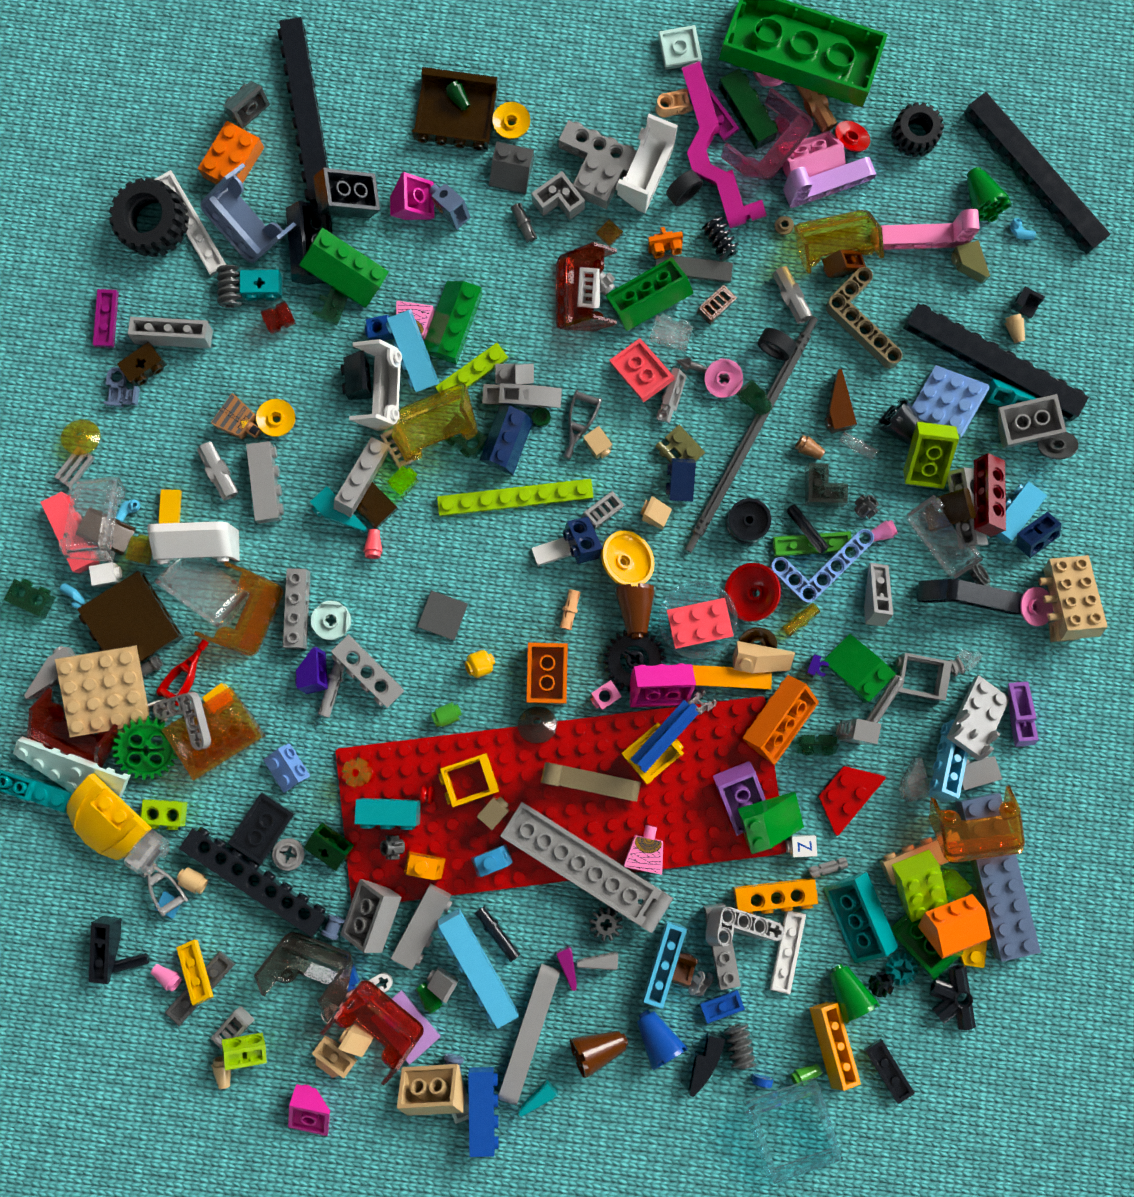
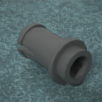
M151 656L149 661L141 665L143 678L155 670H161L163 663L158 656Z

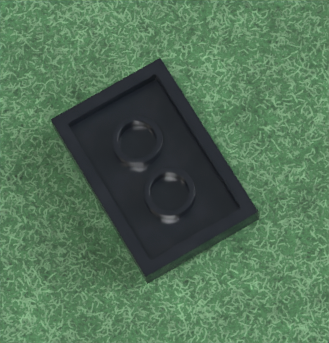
M261 792L228 844L262 865L295 813Z

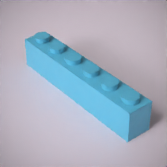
M460 908L438 919L439 927L436 929L440 937L447 940L448 945L446 946L451 956H456L458 960L456 964L460 972H465L467 975L466 982L471 990L475 989L478 994L476 999L480 1007L484 1006L487 1013L485 1014L490 1024L494 1023L498 1029L518 1018L516 1006Z

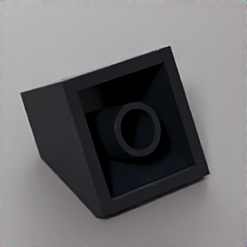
M364 350L344 357V364H341V374L345 376V383H342L343 395L346 394L348 400L372 398L370 366Z

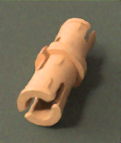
M569 589L567 601L562 608L563 616L560 628L572 630L573 620L578 612L577 604L581 592Z

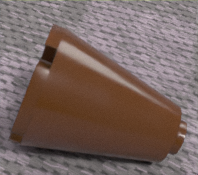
M638 583V586L624 584L616 587V596L626 632L632 639H642L644 635H647L655 593L654 586L651 584Z
M619 1031L574 1037L569 1040L572 1054L577 1060V1068L583 1078L590 1077L626 1051V1046L628 1045L625 1034H621Z

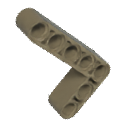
M861 267L830 297L826 304V311L884 367L894 368L902 359V351L852 304L867 288L873 278V273L869 268ZM858 276H864L866 281H861ZM845 289H851L853 294H847ZM832 302L839 303L840 308H835ZM846 315H851L854 321L847 320ZM860 328H865L868 334H862ZM874 341L880 342L882 347H876ZM888 354L894 355L896 361L889 360Z
M548 762L544 764L541 783L569 787L635 802L638 800L641 785L639 781Z

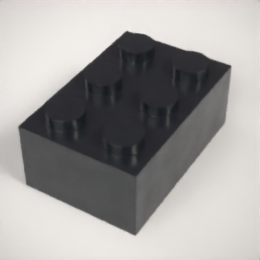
M322 168L313 176L318 214L370 219L380 211L375 173Z

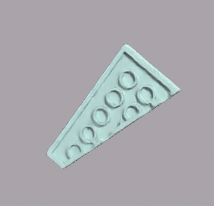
M23 736L17 740L13 754L19 759H22L71 793L77 789L88 775L95 773L113 792L122 798L131 776L125 773L123 775L117 774L114 769L109 767L107 769L100 768L97 763L73 754L64 755L56 748L52 750L45 748L42 743Z

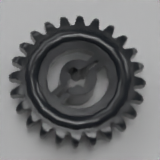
M624 629L623 636L616 633L617 641L610 639L612 646H605L610 652L603 653V656L607 657L608 660L602 663L609 665L604 671H611L608 679L615 678L614 685L620 682V689H623L626 685L627 691L630 692L631 676L621 666V654L626 657V664L631 669L634 666L645 665L642 653L635 650L630 652L627 647L639 646L643 648L649 657L648 666L664 664L661 661L667 659L666 656H661L665 649L658 648L662 642L654 643L656 635L649 638V631L642 639H632ZM630 656H639L638 661L640 663L631 664L630 662L632 659L630 658Z

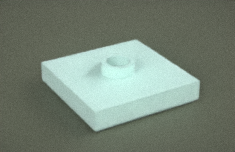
M695 25L658 32L665 70L684 67L698 61L702 63Z

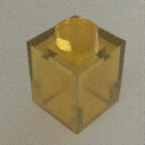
M138 534V537L131 536L125 559L150 565L152 551L148 536Z

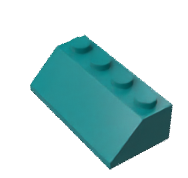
M867 872L852 875L824 887L854 963L886 957L899 948Z

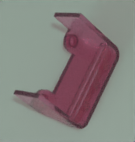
M772 87L768 92L765 104L779 114L775 122L778 126V133L782 136L760 162L753 157H745L727 142L722 151L721 158L748 177L773 178L811 132L813 127V120L810 116Z

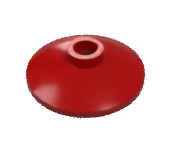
M842 121L836 126L835 137L844 144L846 149L861 152L870 145V136L860 124L853 121Z

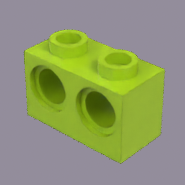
M144 799L142 800L141 818L152 829H159V825L166 826L167 830H179V827L185 826L188 802ZM152 809H155L158 813L155 820L150 816ZM172 810H175L178 815L175 821L170 818Z
M263 1032L221 1040L225 1071L267 1063Z

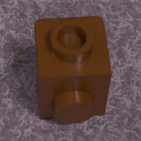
M680 953L671 982L689 988L698 959L694 958L691 954Z

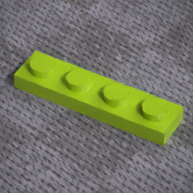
M495 343L436 385L435 388L444 401L448 403L495 370V364H503L509 357L500 345Z

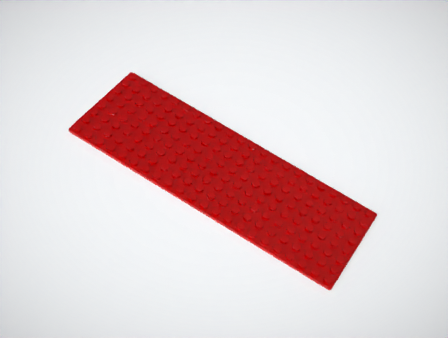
M763 696L717 701V704L711 710H705L702 714L696 716L676 738L684 747L682 749L684 754L665 768L649 784L643 781L621 753L656 723L661 725L677 707L338 748L336 750L344 837L354 844L347 857L351 903L360 879L390 888L402 897L400 902L422 899L430 883L450 893L452 896L569 881L500 837L521 802L621 865L624 864L634 835L643 836L645 825L657 827L655 839L663 841L662 869L785 854V840L771 849L751 854L746 844L744 833L736 835L713 779V775L750 761L758 777L765 799L779 796L775 765L749 747L743 739L746 730L751 727L757 715L766 706V699ZM487 753L499 792L452 807V804L447 803L445 797L447 792L445 784L442 785L439 779L440 769ZM480 761L448 772L457 800L489 790ZM548 762L639 781L641 785L638 800L635 802L569 787L541 783L544 764ZM429 786H432L431 804H428V802L421 804L420 825L415 826L413 830H401V826H395L393 829H380V825H375L372 828H360V824H355L356 799L420 800L421 787L429 788ZM496 797L498 799L501 797L509 804L507 806L509 811L496 827L491 830L477 816L492 798ZM399 835V839L404 841L405 851L399 855L400 859L386 860V856L381 854L380 844L383 840H386L385 836ZM506 844L513 863L503 869L483 877H478L471 857ZM408 851L446 858L442 879L431 880L406 875L404 870ZM628 868L629 870H631V871L634 872V873H636V872H644V871H642V870H637V869Z

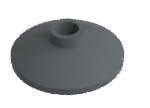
M1065 432L1061 436L1038 441V450L1045 457L1061 460L1073 456L1077 452L1079 444L1074 435Z

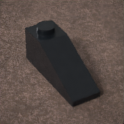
M102 916L91 922L89 982L109 984L121 939L122 918Z

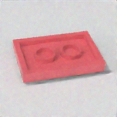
M641 338L609 360L610 364L643 403L675 380L671 372Z
M725 598L666 610L675 649L733 637Z

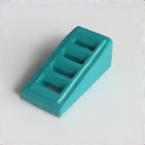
M546 1080L519 1107L518 1114L522 1117L556 1098L558 1090Z

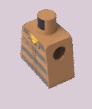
M231 393L211 422L217 429L242 440L247 434L257 438L261 433L260 428L255 425L256 415L233 393Z

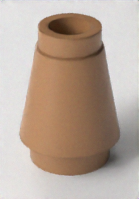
M802 435L795 445L798 453L817 458L818 460L825 453V449L809 436Z

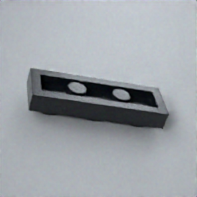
M882 1039L877 1040L864 1049L897 1104L915 1094Z

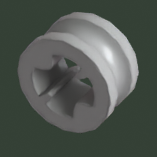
M956 657L954 661L952 659L948 660L952 662L951 673L954 677L958 676V673H965L964 665L959 657Z

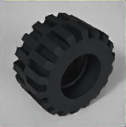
M915 102L913 106L909 104L905 109L901 110L891 131L893 132L891 135L892 140H895L894 146H899L898 151L906 152V156L912 154V157H917L918 154L921 157L926 152L932 151L942 136L944 124H942L943 118L938 116L940 113L938 110H933L934 106L930 105L928 107L926 106L927 103L922 102L919 105V102ZM908 125H921L925 129L926 135L917 136L913 134Z

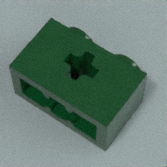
M322 822L312 833L304 849L337 871L347 859L354 844Z

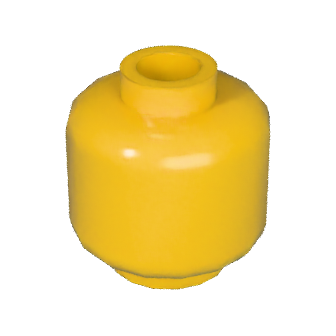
M479 650L469 654L464 664L470 676L473 675L475 678H480L492 673L495 660L491 653L488 654L485 650Z

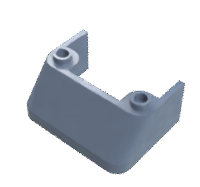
M242 163L224 176L201 201L200 206L204 214L246 261L254 263L288 234L296 224L293 222L285 230L274 222L265 226L240 197L244 191V186L237 175L245 167Z

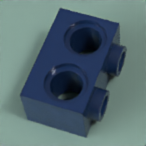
M1047 511L1017 533L1016 546L1031 558L1060 537L1062 524Z
M589 517L567 521L563 530V537L565 541H568L571 556L575 557L577 564L599 559L603 547Z

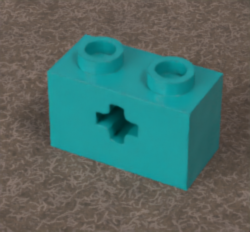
M279 269L240 270V294L248 301H256L257 298H265L269 301L282 298V275Z

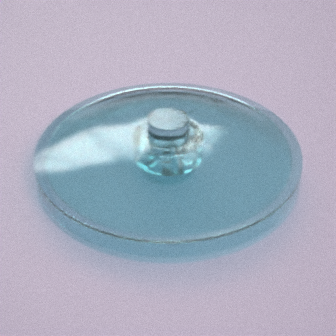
M701 580L688 581L675 587L663 600L658 615L659 630L665 643L675 653L689 659H706L722 652L730 644L733 637L675 649L666 610L725 598L734 637L738 618L736 607L730 596L719 586Z

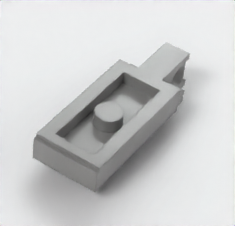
M679 368L672 369L671 374L675 380L667 385L666 392L662 396V405L657 413V420L660 422L670 423L673 411L676 412L687 377Z

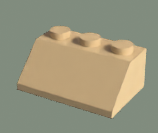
M458 1064L402 1067L397 1102L398 1110L407 1116L463 1113L465 1090Z

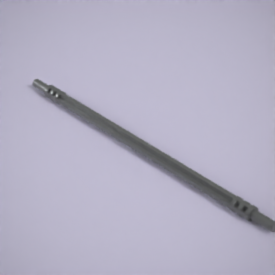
M816 317L810 318L804 331L800 332L795 342L796 348L781 367L692 531L693 535L685 547L686 551L692 553L699 538L703 537L811 338L810 334L818 321Z

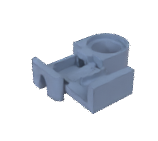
M113 367L107 372L106 385L109 387L108 401H103L104 404L108 407L116 406L122 408L123 404L138 406L140 388L134 386L133 390L126 387L127 378L118 367ZM116 372L122 374V378L118 382L112 380V376Z

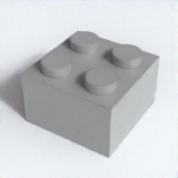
M588 152L573 186L584 200L607 210L616 191L618 180L622 179L623 167Z

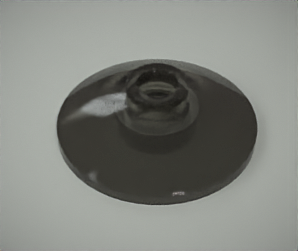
M535 706L528 708L521 714L518 720V731L521 737L530 743H544L550 740L557 730L555 715L545 707ZM535 720L541 721L539 724L533 723Z

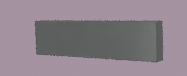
M664 255L662 258L656 259L657 266L672 257L687 277L691 279L731 283L733 263L673 255Z
M219 951L205 967L212 990L235 965L222 951ZM186 988L166 1010L165 1014L178 1026H181L199 1004L196 1006L192 1005L188 988Z

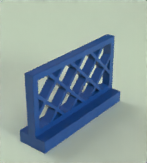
M683 700L630 760L646 773L699 714L695 710L697 706L694 703L688 704Z

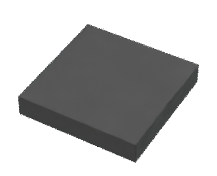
M431 590L418 628L455 641L468 603Z

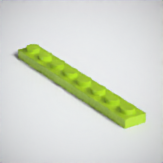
M591 479L437 496L440 517L594 499Z

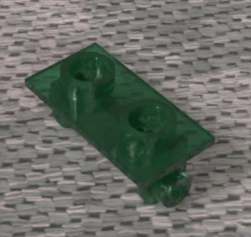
M800 735L796 739L797 744H799L796 754H803L805 756L813 754L829 756L836 754L839 747L837 737H833V735H818V742H815V735Z

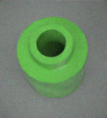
M451 702L436 708L431 715L436 727H444L459 721V716L462 713L459 705H454Z

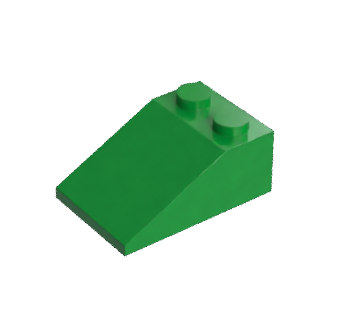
M851 634L823 660L829 663L828 668L864 703L870 702L896 675L882 659Z
M795 791L737 809L745 841L751 854L771 849L804 828Z
M905 914L891 927L893 935L924 971L935 980L963 954V951L942 959L919 929L918 925L921 919L911 922L908 915Z

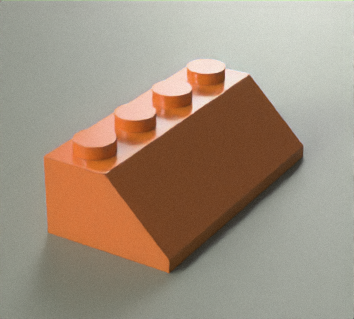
M787 675L780 683L774 695L769 698L764 709L757 715L754 723L746 730L743 739L754 751L771 764L776 765L819 704V701L806 683Z

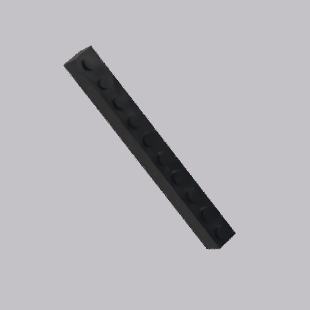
M302 17L279 20L280 28L277 29L279 40L283 41V46H280L282 58L286 59V64H283L285 75L289 77L286 85L288 93L292 95V99L289 100L291 111L295 112V117H292L294 129L298 130V135H295L297 147L301 148V153H298L300 165L304 166V171H301L303 182L307 184V189H304L307 201L310 200V203L317 205L313 176L322 168H329L305 25Z
M984 92L968 105L964 112L967 121L978 129L980 136L985 137L990 143L991 148L998 152L1007 166L1012 168L1016 177L1025 183L1028 191L1039 199L1041 206L1052 214V218L1064 228L1065 233L1069 237L1073 238L1081 251H1084L1086 254L1090 253L1111 235L987 92Z
M918 303L903 327L908 332L996 380L1020 388L1039 398L1057 394L1062 416L1070 421L1079 417L1089 398L1082 390L1068 386L1066 381L1050 376V373L1046 370H1039L1031 362L1017 358L1013 352L1005 351L999 348L998 344L984 340L980 334L966 330L960 323H953L948 320L947 316L931 311V308L927 305Z

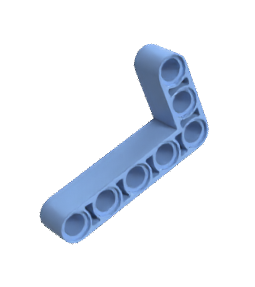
M862 529L857 532L809 580L783 557H778L772 561L771 570L801 601L805 603L813 602L873 543L874 534L868 529ZM861 533L868 535L869 541L867 544L860 542L859 535ZM847 547H852L855 550L854 557L849 558L845 555ZM777 561L784 562V571L779 572L775 569L774 565ZM833 561H838L841 564V569L838 572L831 569ZM793 574L799 578V583L795 586L791 585L788 580L790 575ZM819 575H824L827 578V583L824 586L817 583ZM806 588L811 589L813 592V597L809 600L803 597V591Z

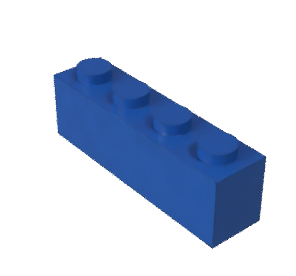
M470 1067L468 1072L469 1157H493L495 1149H499V1136H495V1128L499 1127L498 1115L494 1113V1107H498V1094H494V1086H498V1073H494V1067Z

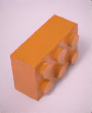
M226 121L199 165L198 170L203 178L217 185L224 176L243 163L245 167L237 175L243 184L263 151L264 146L257 136Z
M528 642L527 703L566 704L568 643Z

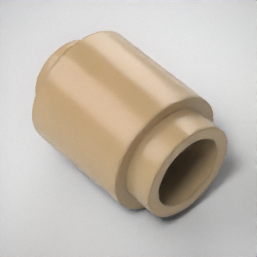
M189 867L185 870L182 869L176 879L179 881V886L194 894H202L209 881L205 878V875Z

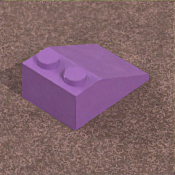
M750 761L713 775L736 835L743 833L737 809L766 800Z

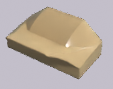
M324 1036L312 1053L316 1059L315 1065L332 1078L336 1076L345 1078L357 1059L352 1054L338 1049L340 1046L338 1042Z

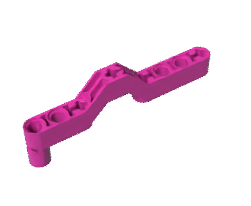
M700 61L682 67L700 127L687 151L692 170L701 179L718 187L730 229L745 224L747 219L751 218L754 221L766 217L762 200L743 206L733 170L726 172L710 163L707 149L715 134L721 132Z

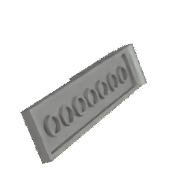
M521 802L500 836L651 933H653L674 899L523 802ZM643 899V902L638 903V900Z

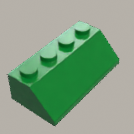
M321 228L299 264L300 267L364 308L368 306L389 272L324 228Z
M671 257L612 290L605 296L624 329L628 331L694 293L687 275Z
M465 281L446 282L424 341L429 355L454 364L458 363L483 295L482 287Z

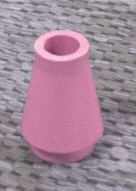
M885 520L871 530L874 534L873 542L891 539L898 534L892 520Z
M156 964L150 973L166 991L170 990L173 992L182 981L179 973L162 967L159 964Z

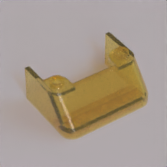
M858 210L806 221L794 226L801 264L807 274L811 273V267L816 266L820 262V257L831 255L840 249H857L862 255H871L873 252H876L880 258H884L882 227L867 210Z

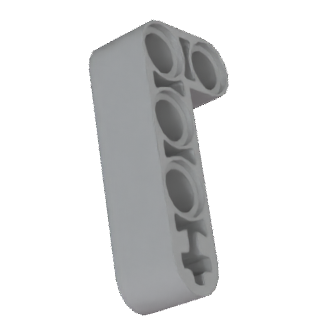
M731 907L712 908L709 913L706 929V941L711 946L730 945L734 932L763 941H779L784 935V929L780 923Z

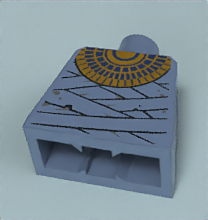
M437 184L431 186L429 193L432 195L431 197L437 210L458 230L471 218L465 200L447 184H443L441 187Z

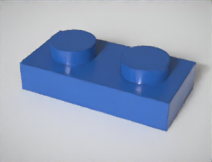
M738 989L700 1003L707 1024L745 1010Z

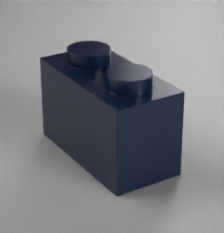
M671 458V464H667V475H670V483H666L665 494H669V500L693 502L695 459Z

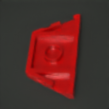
M842 766L818 795L821 805H823L827 819H829L836 836L840 835L886 779L885 776Z

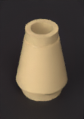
M1021 314L1005 318L1006 323L1004 324L1014 344L1025 341L1024 318L1021 317Z
M223 1056L214 1058L211 1067L218 1088L225 1089L230 1087L231 1070L225 1071Z

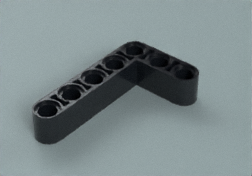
M958 579L919 581L917 601L924 603L956 602L1007 614H1021L1020 601L1023 594Z

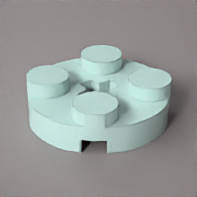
M325 601L313 611L311 626L321 638L337 640L344 637L350 629L351 615L348 609L341 603ZM330 615H333V618L336 619V623H333V626H329V623L326 622Z

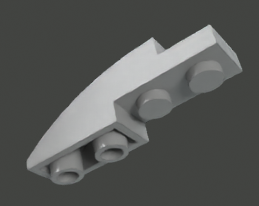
M483 384L482 403L485 405L561 408L562 389L522 384Z

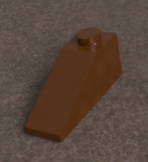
M838 369L835 373L825 418V425L827 429H830L831 434L853 429L857 425L842 369Z

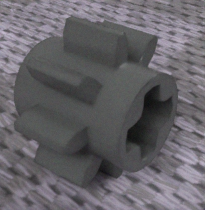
M863 494L854 502L857 505L854 510L861 518L867 516L870 519L879 511L876 508L879 505L878 501L872 495L866 497Z
M399 835L385 836L386 840H383L380 844L381 854L386 856V860L400 859L399 855L405 851L404 841L399 839Z

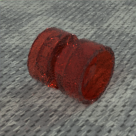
M286 301L275 305V309L268 308L261 311L262 318L271 335L281 331L283 326L288 328L296 324Z

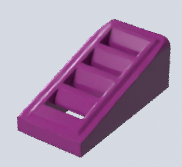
M569 945L556 951V956L571 991L577 990L572 948Z

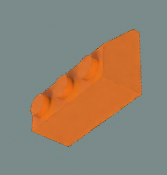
M973 894L925 912L918 925L942 959L991 938L985 909Z

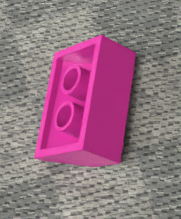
M692 664L634 666L630 676V707L678 706L683 700L688 703L696 686Z

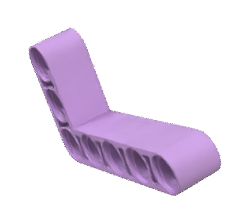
M870 157L856 160L811 177L808 176L805 167H800L789 173L783 191L790 208H795L874 179L877 174Z

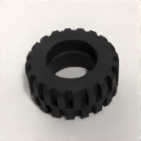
M138 178L135 179V183L130 181L125 184L126 187L124 189L120 188L118 190L119 195L117 197L114 196L112 200L114 205L113 207L110 206L109 213L112 215L109 221L113 226L112 231L117 236V239L142 256L157 257L158 253L163 256L168 254L167 250L173 251L176 249V244L183 241L182 235L183 233L186 234L188 230L185 225L189 223V216L186 215L188 210L186 205L183 204V199L168 185L153 178H145V180ZM160 203L162 217L159 224L149 232L139 233L137 217L140 211L149 204Z

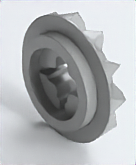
M292 838L283 839L273 849V861L282 870H294L304 860L305 850L297 840ZM289 848H291V853L294 854L296 857H290L289 860H287L286 855H284V853H281V851H288Z

